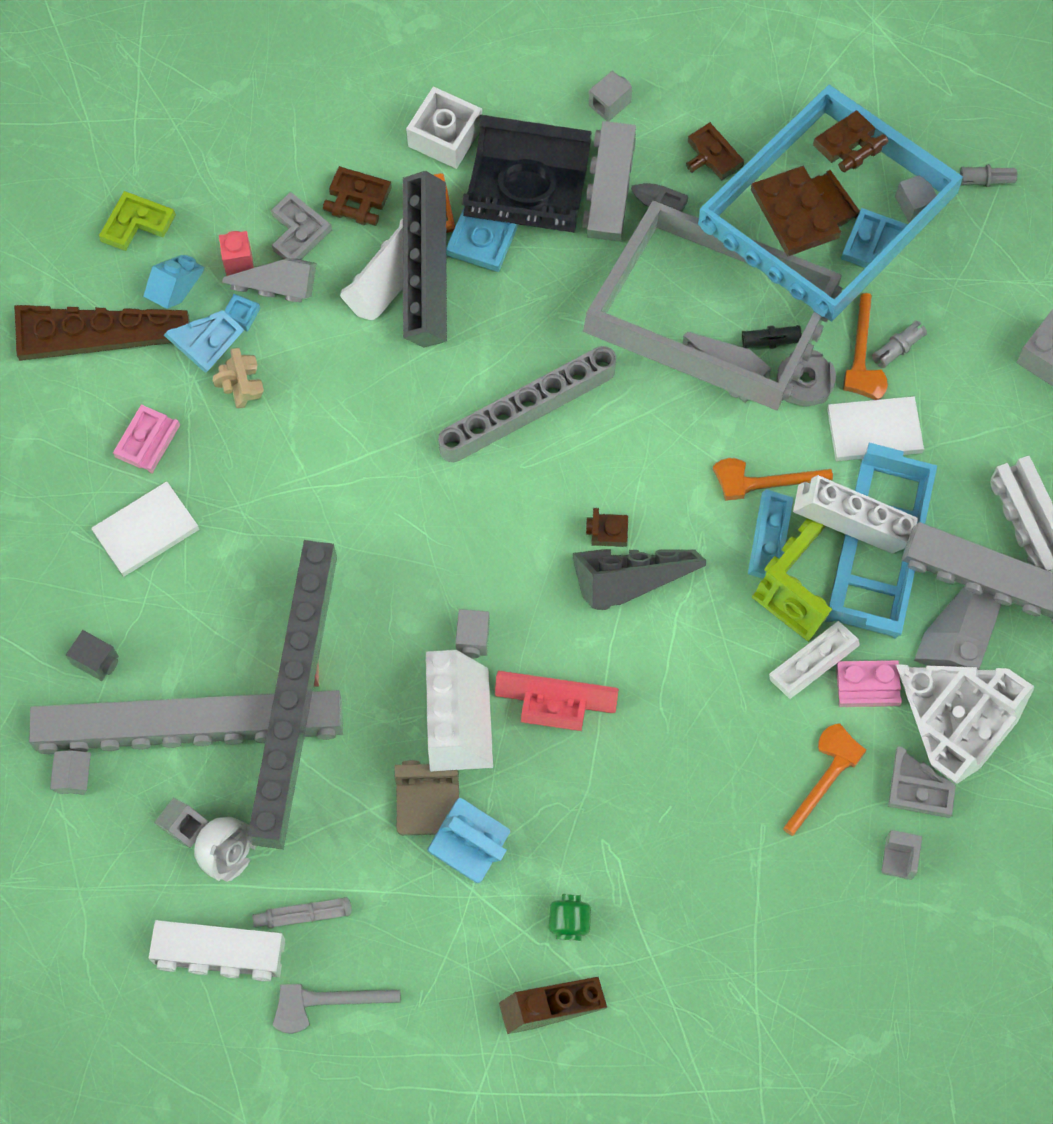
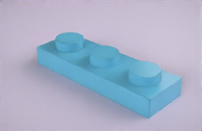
M768 489L762 492L748 569L749 575L763 579L766 575L764 569L774 556L780 559L784 554L781 549L787 539L793 497Z

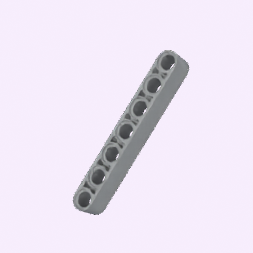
M607 346L596 347L444 428L440 432L438 439L441 457L448 462L460 461L609 381L615 374V352ZM598 362H606V363H608L609 365H608V366H605V367H601V366L597 365V363H598ZM581 375L584 378L581 380H575L572 378V376ZM550 388H556L559 390V392L549 393L547 392V390ZM530 401L533 402L534 405L530 407H525L522 405V403ZM499 415L509 416L507 420H499L496 417ZM475 428H481L484 430L480 434H474L471 432ZM451 441L459 444L453 448L446 446Z

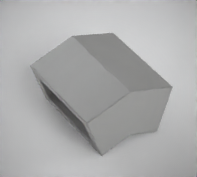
M73 750L55 751L50 789L59 794L85 795L91 753Z

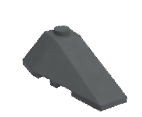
M611 549L573 553V562L582 597L592 608L597 610H606L611 606L626 603L706 566V559L696 550H657L655 555L639 552V550H629L628 555H611Z

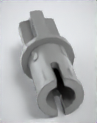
M987 164L986 167H961L960 175L963 176L961 185L979 184L989 187L992 183H1016L1017 169L991 168L990 164Z

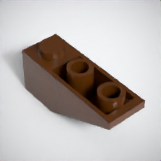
M599 977L518 991L499 1002L507 1034L540 1028L607 1008Z

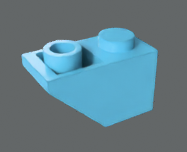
M180 255L152 266L143 297L166 309L178 305L185 299L202 275L205 267L196 263V260L188 255Z

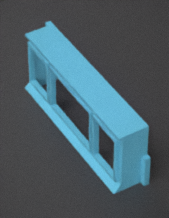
M869 442L867 451L861 461L855 491L868 496L874 471L917 481L919 484L913 511L895 506L891 507L917 517V524L919 522L925 524L937 465L903 457L904 451ZM845 534L829 601V607L832 610L825 619V622L839 621L843 624L893 636L896 639L898 635L901 636L915 571L908 568L909 563L902 561L897 586L851 575L858 539ZM848 585L894 596L890 619L843 607Z

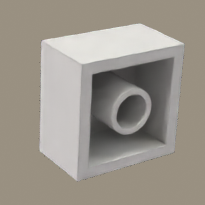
M433 86L406 128L408 147L457 169L480 132L479 120L480 115H482V108Z

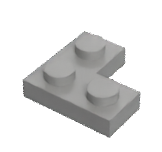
M291 192L271 210L272 216L288 228L272 244L273 251L283 259L294 258L301 260L332 231V226L328 221Z

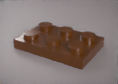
M804 165L751 184V192L787 257L840 238L841 230Z

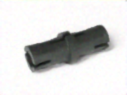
M773 325L767 326V329L742 331L743 348L769 346L770 349L776 348V345L798 343L802 336L801 327L796 325L793 327L775 328Z

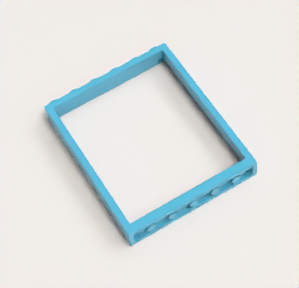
M828 85L700 208L698 225L706 234L713 235L721 241L728 250L735 251L743 257L750 266L756 267L765 273L772 282L780 284L787 289L795 299L802 300L814 312L832 322L958 194L963 176L840 91ZM857 110L875 127L872 137L876 138L884 134L888 138L889 142L882 147L881 152L914 175H920L940 193L833 299L719 215L824 113L839 122Z

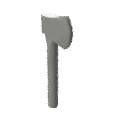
M302 984L280 985L279 1003L272 1025L283 1033H297L310 1025L305 1010L306 1007L336 1004L401 1003V991L314 992L302 989Z

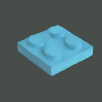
M463 208L446 247V256L499 272L518 224L463 216Z

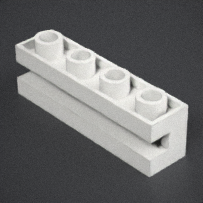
M1030 456L1018 459L1016 465L1009 467L1008 463L997 466L991 477V487L995 495H999L1002 500L1006 519L1012 521L1016 530L1015 537L1020 547H1024L1028 555V564L1053 573V503Z
M819 475L811 478L810 484L803 482L798 485L793 510L796 514L892 554L906 548L912 528L917 524L918 519L915 516Z
M155 920L149 960L154 965H157L156 969L174 972L176 967L189 968V973L207 975L208 970L220 971V976L228 978H239L240 974H250L254 980L271 981V977L280 978L282 967L280 959L281 952H284L285 938L282 933Z

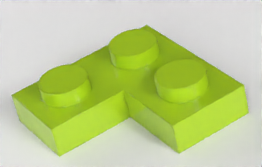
M123 191L99 234V238L103 243L126 251L138 228L164 238L176 214L172 208Z

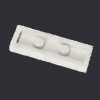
M838 621L769 674L770 681L791 699L859 647V639Z

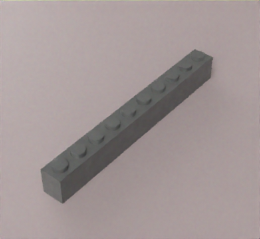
M304 540L248 831V838L253 846L284 850L337 561L335 546L332 543Z

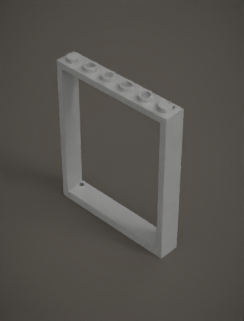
M652 201L586 312L583 332L778 411L783 400L788 402L794 389V385L791 383L793 380L798 382L804 369V365L801 363L803 360L808 362L814 345L811 343L812 341L818 342L824 328L821 323L822 321L827 323V318L813 312L779 382H775L607 314L656 228L747 263L743 257L735 251L728 250L713 235L706 234L698 225L699 218ZM753 240L833 299L842 292L843 288L839 286L841 274L793 255L787 257L785 252Z

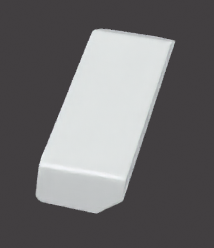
M403 219L400 220L399 228L389 240L383 242L381 249L361 273L353 278V283L341 291V298L358 317L371 321L379 317L403 288Z

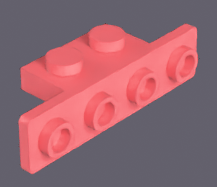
M498 671L496 675L495 696L524 700L521 713L522 723L582 731L585 709L607 713L616 712L619 689L616 687Z

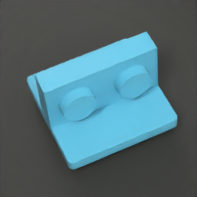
M458 798L428 846L427 851L475 883H480L491 864L501 861L507 850L502 846L510 834V829L464 799Z

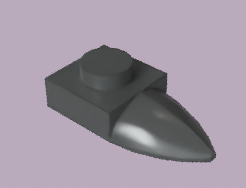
M643 183L632 185L631 187L637 199L647 207L650 206L652 201H656L683 212L688 202V195L662 185Z

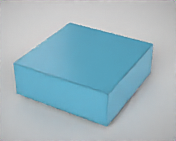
M233 294L225 312L248 332L261 308L260 304Z

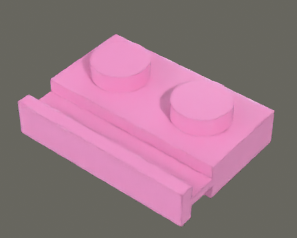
M141 404L113 454L115 458L153 473L180 427V423L176 419H170L167 415Z
M839 661L836 664L839 707L900 706L902 703L900 696V674L896 664L899 665V661Z

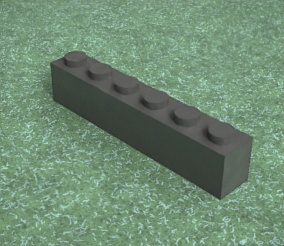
M427 171L403 177V338L423 348L447 342L446 182Z

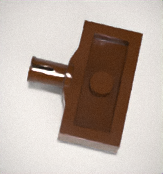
M711 122L688 136V143L698 154V156L686 162V166L691 173L706 165L722 181L744 166V159Z

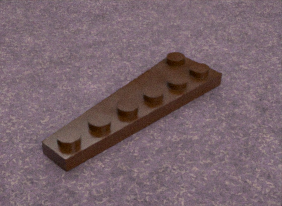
M14 305L16 352L19 361L169 344L172 342L164 334L170 329L190 323L187 310L124 308L122 311H110L95 307V310H79V307L51 309L50 306Z

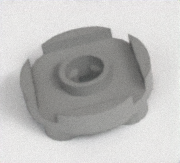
M813 350L808 362L803 360L801 363L804 365V369L800 377L806 372L814 380H811L809 383H805L800 379L798 382L793 380L791 384L794 385V389L788 399V403L800 406L822 404L827 401L828 396L833 391L836 381L835 368L831 362L823 358V354ZM793 352L781 362L777 373V382H779Z

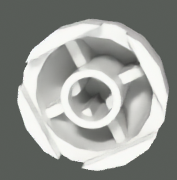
M233 817L215 818L207 823L199 832L194 847L195 859L201 870L218 881L222 879L228 882L239 876L251 860L245 858L250 848L255 850L256 847L252 845L248 838L250 825Z

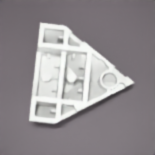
M896 664L931 766L956 784L978 771L1019 721L1034 690L1032 684L1006 668L977 670V667L926 666V668Z

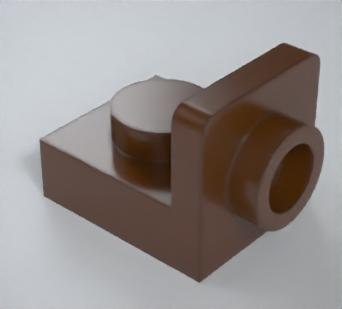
M593 508V517H587L586 535H592L591 546L627 547L628 515L599 514V508Z

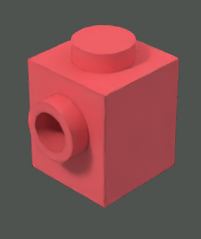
M231 231L227 234L219 235L226 276L254 268L247 231Z

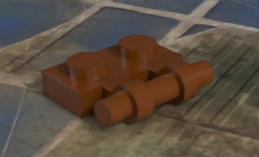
M856 110L814 138L813 146L831 163L841 158L843 161L838 166L845 173L851 168L856 169L861 166L863 160L870 155L875 156L880 153L882 147L888 144L889 141L884 134L876 138L872 137L875 127ZM858 145H860V146L862 147V148H860V149L857 150V151H856V150H852V149H854L855 147H857Z
M339 166L329 188L330 195L336 196L337 199L335 202L326 199L323 204V210L331 212L334 217L342 218L344 216L356 220V223L361 225L368 223L376 226L379 215L370 213L372 207L383 210L392 188L391 181ZM348 200L361 204L359 209L347 206Z

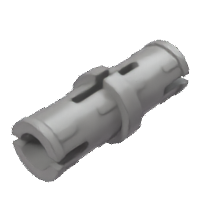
M915 320L900 334L895 333L890 337V342L872 354L874 362L877 363L881 360L882 362L878 366L884 369L899 355L908 353L909 347L927 335L924 325L918 329L917 327L921 325V322Z

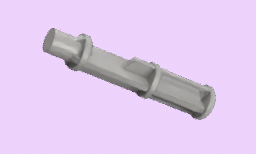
M344 897L282 908H271L266 910L265 913L253 914L254 927L267 925L269 928L283 925L349 916L352 906L350 900Z

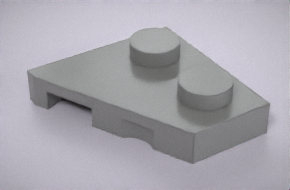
M898 746L895 752L888 807L950 818L953 811L956 785L944 776L937 775L930 766L924 762L921 764L908 755L906 749Z

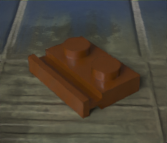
M831 170L826 171L822 176L818 175L812 178L814 185L838 227L848 223L852 218L856 219L860 210Z

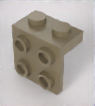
M415 760L403 761L402 765H395L398 834L402 836L436 835L455 801L459 798V771H430V764H421Z

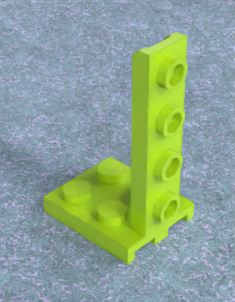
M807 518L798 529L801 532L796 539L791 536L781 550L784 554L780 559L774 556L764 569L766 575L758 585V589L752 595V598L809 642L832 608L826 604L823 598L812 594L803 587L797 578L787 574L788 570L826 527Z

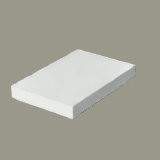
M915 396L828 404L827 412L836 461L863 459L869 442L904 451L903 455L923 453L924 445Z
M167 481L91 528L123 577L200 530Z

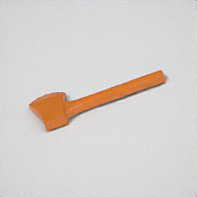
M862 293L860 295L854 361L851 370H846L843 390L874 400H880L886 393L888 383L885 373L881 369L866 370L865 359L872 295Z
M726 458L713 466V471L722 487L725 501L744 499L746 493L756 489L797 485L803 482L811 483V478L817 475L833 480L832 469L764 477H744L746 462L742 460Z
M840 723L826 728L819 738V752L834 757V760L784 826V831L791 836L796 833L839 774L849 766L855 768L866 753V749L855 741Z

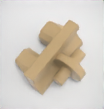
M234 348L230 351L231 358L226 361V365L218 367L219 373L213 376V384L215 387L223 388L225 394L233 392L236 408H245L248 400L261 398L264 389L260 379H247V375L255 374L257 371L255 355H241L240 348Z

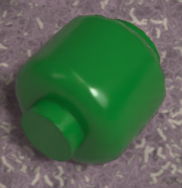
M562 894V900L551 903L549 930L556 934V939L581 941L582 936L590 932L591 906L588 903L581 902V895Z

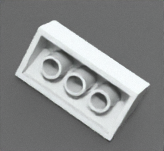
M457 650L427 651V729L430 771L493 768L488 668Z

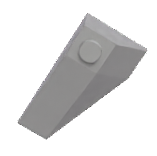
M964 586L925 631L914 661L927 666L977 667V670H979L1001 604L994 601V596L985 592L982 595L967 591Z

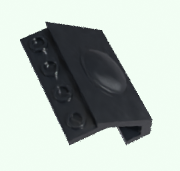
M480 115V132L476 158L468 192L463 194L462 205H465L463 216L575 233L586 177L592 131Z

